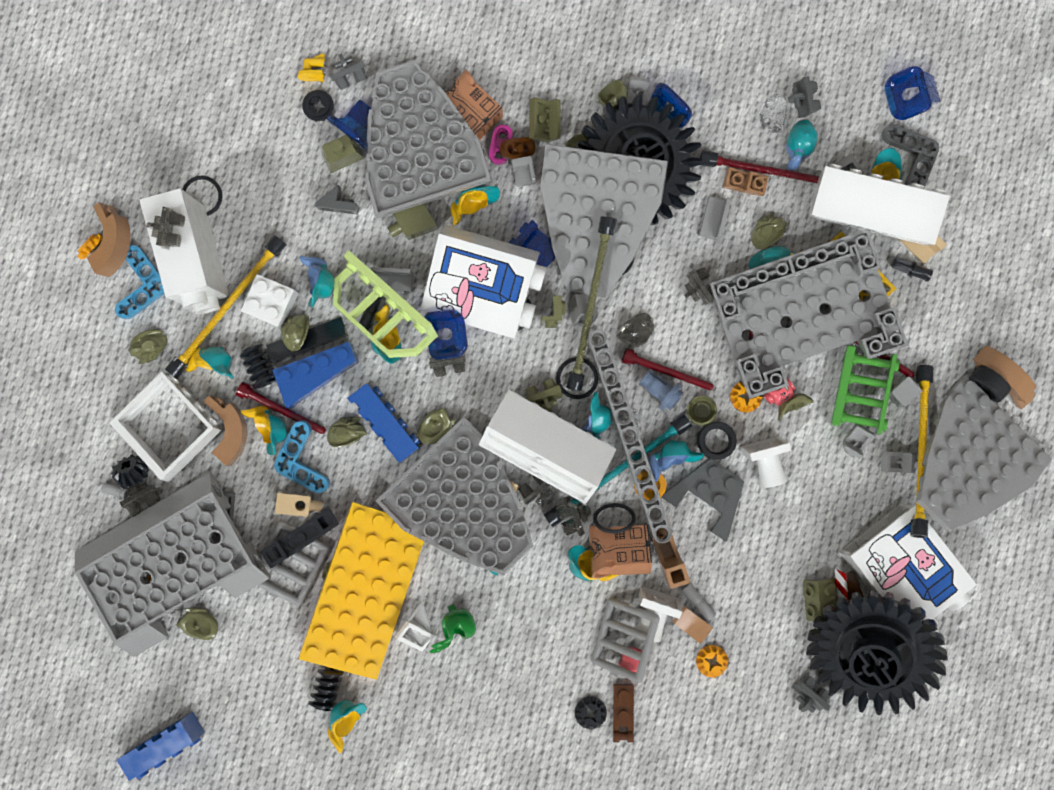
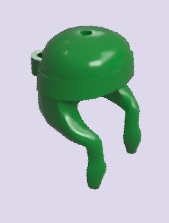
M454 604L447 606L449 612L442 619L445 640L431 645L434 649L430 650V653H438L448 648L454 634H459L466 640L476 633L475 620L467 609H456Z

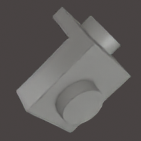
M630 77L627 89L629 108L633 99L638 94L642 95V107H646L650 84L649 79Z
M855 424L843 440L844 451L851 457L856 456L861 459L863 450L873 439L874 433L860 424Z
M882 451V472L914 473L915 453Z

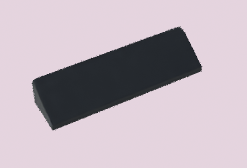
M342 317L308 329L306 339L299 351L289 350L285 346L283 339L266 345L270 362L273 364L344 338L348 336Z

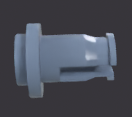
M653 370L647 372L639 383L640 386H644L650 394L662 402L659 407L662 411L667 408L669 410L674 408L684 394L681 391L683 385L677 383L673 386L662 377L654 374Z

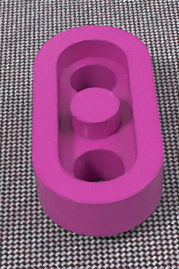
M498 125L492 134L489 159L494 165H503L508 160L503 157L500 159L495 157L496 153H500L501 142L505 140L500 139L499 135L505 134L507 136L505 139L513 138L512 130L507 125Z

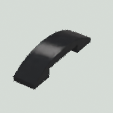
M328 507L292 532L261 550L260 553L271 569L313 543L340 523L330 507Z

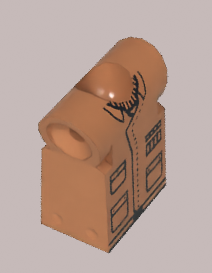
M467 69L454 80L451 88L444 91L479 141L504 117L502 107L475 83Z
M635 525L625 532L616 534L603 532L596 526L589 527V542L594 551L591 559L593 578H603L611 574H651L652 557L648 525ZM626 526L611 527L610 529H621Z

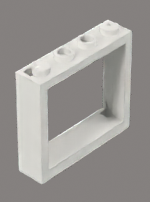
M161 372L110 424L160 480L170 482L221 429L217 426L218 421L204 412L205 407L200 402H195L191 398L193 396L187 388H182L178 384L180 382L179 379L171 374ZM168 385L208 427L169 467L159 459L129 425Z

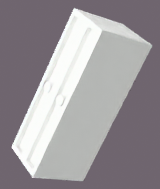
M830 164L821 169L808 217L860 230L868 229L869 232L930 246L936 244L950 198L949 195L944 194V190L935 188L924 190L923 185L912 183L907 186L903 185L902 180L893 178L886 181L882 180L883 176L871 173L865 176L862 175V171L857 169L844 171L841 170L842 166Z
M510 390L506 393L479 443V446L584 504L588 502L598 488L616 451L609 443L597 439L591 433L577 428L573 423L559 418L555 413L548 412L538 404L530 402L520 394Z

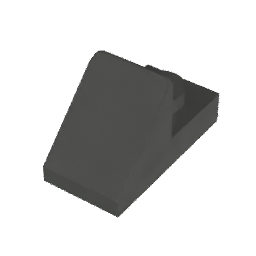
M339 185L316 201L315 204L317 209L322 211L358 215L359 206L357 203H354V200L344 198L340 201L341 188Z

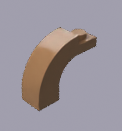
M98 202L93 208L102 224L103 238L99 247L87 259L95 274L110 277L121 267L127 257L131 241L130 226L127 218L117 215V211L113 206Z
M986 345L973 358L977 368L979 366H986L997 372L1008 382L1011 387L1009 394L1016 407L1023 409L1032 402L1036 396L1034 393L1036 389L1035 383L1009 357Z
M208 396L203 402L221 417L225 426L222 441L211 453L226 466H232L240 457L247 441L245 418L234 403H228L225 406L226 402L221 397Z
M664 528L657 530V538L663 539L666 536ZM673 535L666 543H659L652 538L657 559L670 589L690 583L685 563L679 555Z

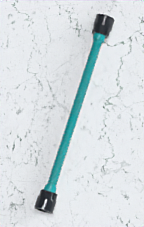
M681 414L670 422L671 426L665 433L663 432L653 442L651 441L644 446L645 453H650V451L654 450V448L676 434L680 436L691 428L692 424L684 414ZM639 451L636 454L634 453L631 459L633 461L639 460L641 453ZM627 460L603 476L596 490L629 468ZM574 498L560 507L556 505L546 512L544 516L550 525L555 527L566 519L565 515L568 511L575 507V505L577 506L579 502L581 503V501Z

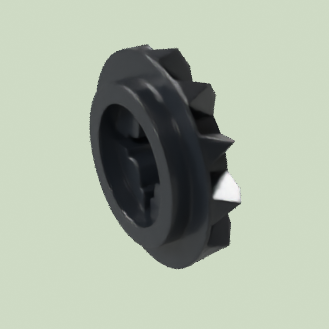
M323 90L311 91L303 99V112L308 119L315 122L325 121L332 115L334 101ZM319 100H320L322 106H325V107L320 108L319 111H318V113H317L316 108L313 107V106H314V105H317L318 102H319Z
M589 696L577 703L575 718L577 723L583 728L590 730L600 728L606 721V706L599 698ZM586 706L591 711L596 710V712L594 713L596 720H594L590 716L586 717V715L588 714Z

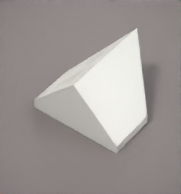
M423 601L395 636L397 640L420 651H423L434 637Z

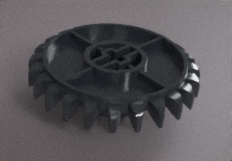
M638 94L633 99L629 108L626 97L622 96L618 100L616 112L610 102H608L603 107L605 119L597 112L591 116V122L595 129L585 125L581 133L587 139V142L578 141L576 148L625 155L626 151L628 152L640 144L642 146H639L628 155L640 157L650 151L653 156L652 159L668 161L662 203L651 225L658 224L657 213L664 219H671L673 214L669 206L678 210L686 207L679 198L680 195L683 197L695 195L696 192L688 187L686 183L701 180L700 175L690 172V168L703 163V159L690 157V153L700 148L701 143L686 142V139L695 131L694 127L681 131L678 128L686 116L684 113L672 120L668 118L673 104H667L658 112L656 111L658 97H653L646 107L643 108L642 95Z
M869 590L868 596L862 597L857 591L852 592L851 600L847 601L844 597L837 598L836 608L832 605H826L822 611L825 617L817 616L813 620V627L815 628L808 632L807 640L815 642L807 646L806 655H815L810 661V671L823 667L817 676L818 685L830 678L832 679L828 690L830 697L841 688L844 689L843 706L846 707L855 695L858 696V709L861 713L864 712L868 701L873 700L877 715L882 714L884 701H889L896 715L899 714L900 698H903L912 710L915 709L914 692L925 701H929V690L925 683L937 690L940 689L939 678L935 673L946 676L945 664L940 661H948L947 651L941 647V645H945L944 636L941 633L934 632L938 628L937 623L933 619L923 620L926 617V612L923 608H910L911 601L909 599L903 598L900 601L894 600V594L887 592L884 597H879L875 590Z

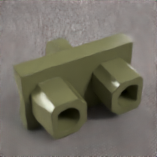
M552 378L543 382L545 390L538 393L536 386L525 389L527 396L525 399L538 404L543 409H547L548 412H552L551 407L558 405L556 400L563 397L560 386L556 385Z

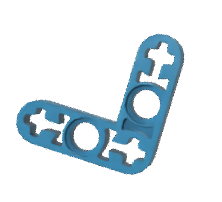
M130 245L126 261L143 282V285L116 305L115 313L122 319L133 318L165 294L162 284L160 285V291L153 290L156 287V282L162 283L159 271L146 253L135 245ZM131 252H138L136 255L142 262L139 263L136 259L130 258L132 256ZM149 265L151 273L148 276H143L142 268ZM148 288L149 290H153L151 293L154 296H151V294L146 289ZM141 293H145L147 296L143 304H139L137 301V297ZM131 300H132L133 304L137 306V308H135V307H133V306L130 307V306L132 305V303L130 302ZM123 306L130 307L128 314L122 313L124 311Z
M301 420L292 426L278 454L274 468L282 476L315 493H322L329 488V478L325 474L298 461L312 432L310 423ZM305 426L304 430L306 433H302L299 439L292 437L298 436L300 430L297 427ZM290 442L297 444L298 451L296 453L289 451L288 445ZM287 456L293 457L294 459L290 458L286 463L289 468L283 470V465L280 462H284ZM299 469H304L307 472L306 479L302 480L297 476ZM322 479L324 486L318 488V483L315 481Z

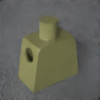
M348 134L322 146V156L330 173L365 159L357 140Z
M425 204L394 213L393 215L397 222L387 227L393 238L404 232L408 240L438 229Z

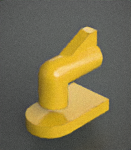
M320 54L313 58H305L303 60V70L298 72V79L302 81L325 82L322 70H312V67H325L323 63L325 61V54Z

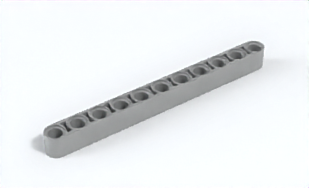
M595 329L589 335L588 344L652 538L659 543H666L671 539L672 532L607 335L603 330ZM598 334L603 338V342L595 344L592 341V337ZM600 354L608 355L609 362L606 364L601 363L598 360V356ZM613 373L615 375V382L608 383L605 380V374ZM613 392L621 394L622 399L620 402L612 401L611 394ZM619 411H625L628 414L626 422L619 421L617 417ZM626 430H631L634 433L633 441L625 440L624 433ZM634 449L641 453L638 461H633L630 457V453ZM640 469H644L647 472V478L643 481L637 478V472ZM647 488H650L654 493L650 500H646L643 496V492ZM653 508H657L660 511V516L653 520L650 517V511ZM659 528L666 530V536L663 539H658L656 536Z

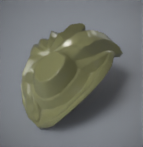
M774 212L764 215L757 220V224L751 234L752 244L757 249H766L773 245L786 231L787 222L781 217H774Z
M296 314L294 317L289 316L287 322L284 321V325H282L283 342L291 351H299L303 346L309 329V317L307 315Z
M146 330L131 340L128 351L131 356H135L140 360L138 364L149 363L156 360L157 356L164 350L168 342L167 336L162 330Z
M794 394L793 398L788 399L779 406L778 421L786 413L799 410V408L813 403V399L805 394Z
M443 408L432 410L424 417L419 426L418 439L427 445L437 443L453 427L455 419L450 420L448 411Z
M351 416L339 418L328 430L327 439L329 445L332 447L348 446L359 441L363 435H367L366 429L358 422L361 418H353Z
M196 607L184 609L187 613L178 620L176 627H180L186 635L196 639L211 640L216 637L218 632L217 620L206 609Z

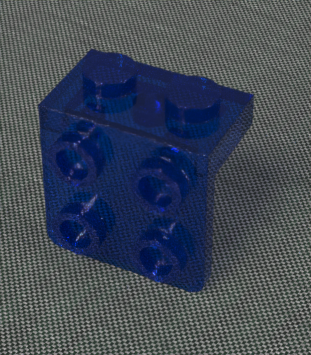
M533 220L529 224L525 222L519 230L520 235L516 239L513 237L508 243L540 252L537 265L548 267L556 258L551 239L538 229V224Z

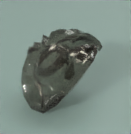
M647 313L637 314L624 323L620 333L616 336L621 342L628 344L629 349L639 347L647 343L654 331L653 319Z

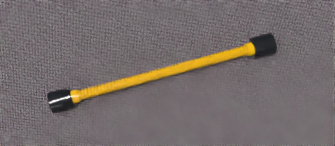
M273 235L265 246L264 256L258 260L259 262L255 264L256 266L250 270L251 272L247 274L248 276H245L246 278L242 280L243 282L239 284L240 286H237L238 288L223 303L220 310L210 319L207 326L202 329V332L193 340L194 342L184 351V354H180L178 358L174 357L165 368L168 373L177 379L182 375L188 366L189 357L196 351L195 349L201 345L200 343L209 335L208 333L219 323L218 321L222 319L221 317L227 313L226 311L230 309L229 307H232L231 305L240 297L239 295L248 287L247 285L253 281L252 279L256 277L255 275L262 270L265 263L267 264L274 255L277 257L287 246L286 243L276 235Z
M931 365L917 366L916 383H919L922 392L920 393L918 482L916 494L920 490L919 480L924 475L925 469L922 463L927 448L928 389L930 388V383H933L934 367ZM916 502V514H914V519H911L910 536L914 538H928L929 521L925 520L924 509Z

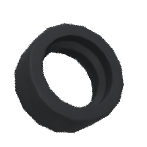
M979 366L969 377V380L975 382L993 402H1001L1011 391L1008 382L997 372L986 366Z
M711 422L703 426L698 432L697 446L700 452L704 453V456L714 460L725 459L736 448V434L733 428L726 423ZM713 429L723 430L728 436V445L721 452H712L705 444L707 433Z

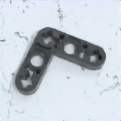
M898 125L888 126L882 132L883 141L916 155L905 185H911V183L916 181L917 177H921L918 179L917 184L923 185L925 188L939 152V144L934 139ZM892 130L894 131L895 135L893 139L890 138L889 132H891ZM907 137H912L915 140L914 147H909L906 144ZM928 145H930V149L933 150L930 153H927V148H925ZM919 162L926 165L927 169L925 172H920L917 169Z

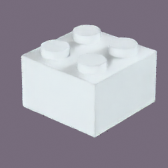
M257 274L241 312L282 328L284 321H287L298 292Z

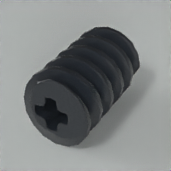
M263 344L248 347L240 355L241 359L246 360L243 362V365L249 367L246 373L253 374L249 380L255 382L252 385L254 389H260L276 382L271 380L274 377V373H268L273 367L265 366L269 358H262L266 351H259Z
M323 666L325 667L324 669L317 671L322 677L315 678V681L319 682L320 685H313V689L317 693L310 694L315 701H308V704L318 710L331 711L330 708H333L335 704L333 700L337 698L335 692H338V684L342 681L340 676H343L344 671Z

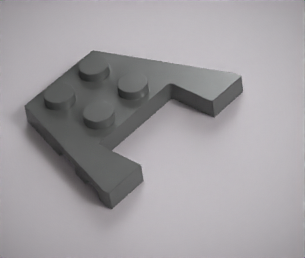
M710 458L665 492L661 498L677 507L687 491H690L721 513V516L710 531L727 542L744 481Z

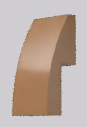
M729 167L726 168L722 188L764 196L769 177L750 171L747 173Z
M686 606L682 608L680 619L674 618L672 621L700 644L713 629V627Z

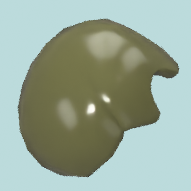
M615 80L600 91L598 99L602 107L610 102L614 110H616L618 100L622 96H625L627 100L628 90L621 80Z
M696 396L687 405V416L696 425H708L716 418L717 405L708 396Z

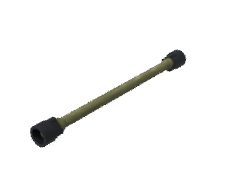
M600 217L598 229L601 238L600 249H598L596 267L590 288L591 293H589L590 298H588L581 341H579L580 346H578L576 366L573 367V371L569 372L566 388L582 391L584 382L582 364L593 318L602 265L605 259L606 244L610 240V235H614L617 222L615 218Z

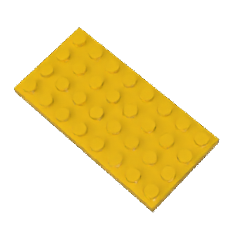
M352 501L298 659L377 680L424 541L403 531L385 511Z

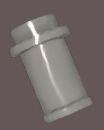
M106 480L102 485L101 492L116 496L118 500L128 498L130 488H121L118 484Z

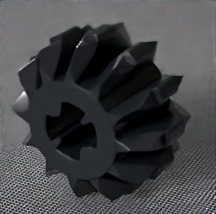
M132 454L128 458L124 456L121 461H117V465L112 467L113 471L111 474L114 481L121 488L126 487L129 489L133 485L137 487L138 483H143V479L148 477L147 472L149 469L139 456Z

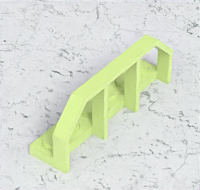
M348 251L343 255L347 261V267L334 279L333 305L389 358L418 356L438 337L432 324L352 252ZM357 272L360 274L359 278L364 284L368 285L370 283L373 286V291L355 309L348 313L340 306L341 284L351 274ZM384 296L387 299L386 303L395 310L397 308L400 311L373 336L355 319L378 297ZM402 319L407 322L411 320L415 324L413 327L421 335L423 333L427 335L415 348L388 350L380 343Z

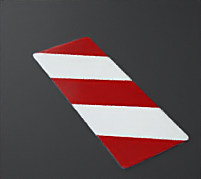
M835 569L837 598L844 597L848 601L847 574Z

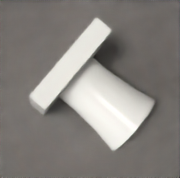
M776 436L740 446L741 452L751 461L757 460L760 487H775L788 481L778 455L792 451L788 441Z
M641 586L639 590L640 606L646 607V611L657 614L660 617L654 642H660L667 615L678 619L681 617L682 608L680 600L674 596ZM641 618L636 629L647 633L650 621Z

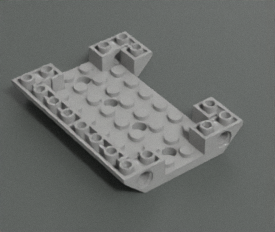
M868 229L710 283L718 316L740 380L749 399L789 386L782 366L855 341L858 342L867 359L909 346L896 308H891L878 271L881 265ZM861 290L869 293V299L865 302L859 299V292ZM823 303L828 304L830 307V312L827 315H823L819 311V307ZM782 317H789L791 319V326L789 328L781 326L780 320ZM744 330L752 332L753 338L750 341L742 339L741 335Z
M212 472L201 476L75 551V574L113 643L133 657L169 637L159 618L207 590L219 585L234 598H237L271 578L252 543H244L229 517L226 509L231 506ZM213 532L220 534L221 540L219 543L213 541ZM179 552L184 553L186 556L184 563L178 560ZM145 572L149 573L152 577L150 583H147L143 578ZM111 592L117 595L116 603L110 600Z

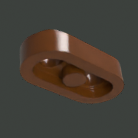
M529 137L505 139L500 144V153L505 159L532 156L535 152V143Z

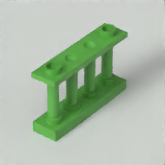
M847 346L831 426L839 427L841 423L850 422L876 427L875 434L881 435L882 431H886L888 425L885 415L893 375L899 369L900 360H897L898 354H892L890 361L878 358L867 359L866 356L858 355L855 352L856 347ZM861 363L888 368L886 380L855 375L854 372H851L852 364ZM854 382L884 388L882 400L850 394L851 392L847 391L848 384ZM852 402L880 408L878 420L847 414L846 411H843L844 404Z

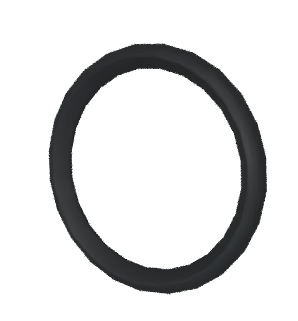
M208 176L193 177L184 184L182 190L186 192L187 187L197 180H207L217 188L218 202L212 210L207 212V216L216 212L222 203L221 187L214 179Z
M577 357L570 358L563 362L557 371V385L560 386L561 392L569 398H586L597 387V370L590 361L583 359V363L587 364L594 373L593 386L585 394H570L563 388L560 380L564 367L571 362L577 361Z
M620 503L603 505L596 510L593 516V522L599 530L613 534L629 530L636 521L635 512L630 507ZM619 507L630 512L632 520L624 528L607 529L598 523L597 517L604 509Z

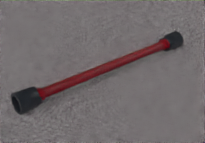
M702 149L700 159H703V163L700 164L701 166L715 167L716 165H726L728 167L731 166L759 173L763 172L765 174L768 173L770 175L773 174L816 184L819 176L724 158L719 156L718 153Z

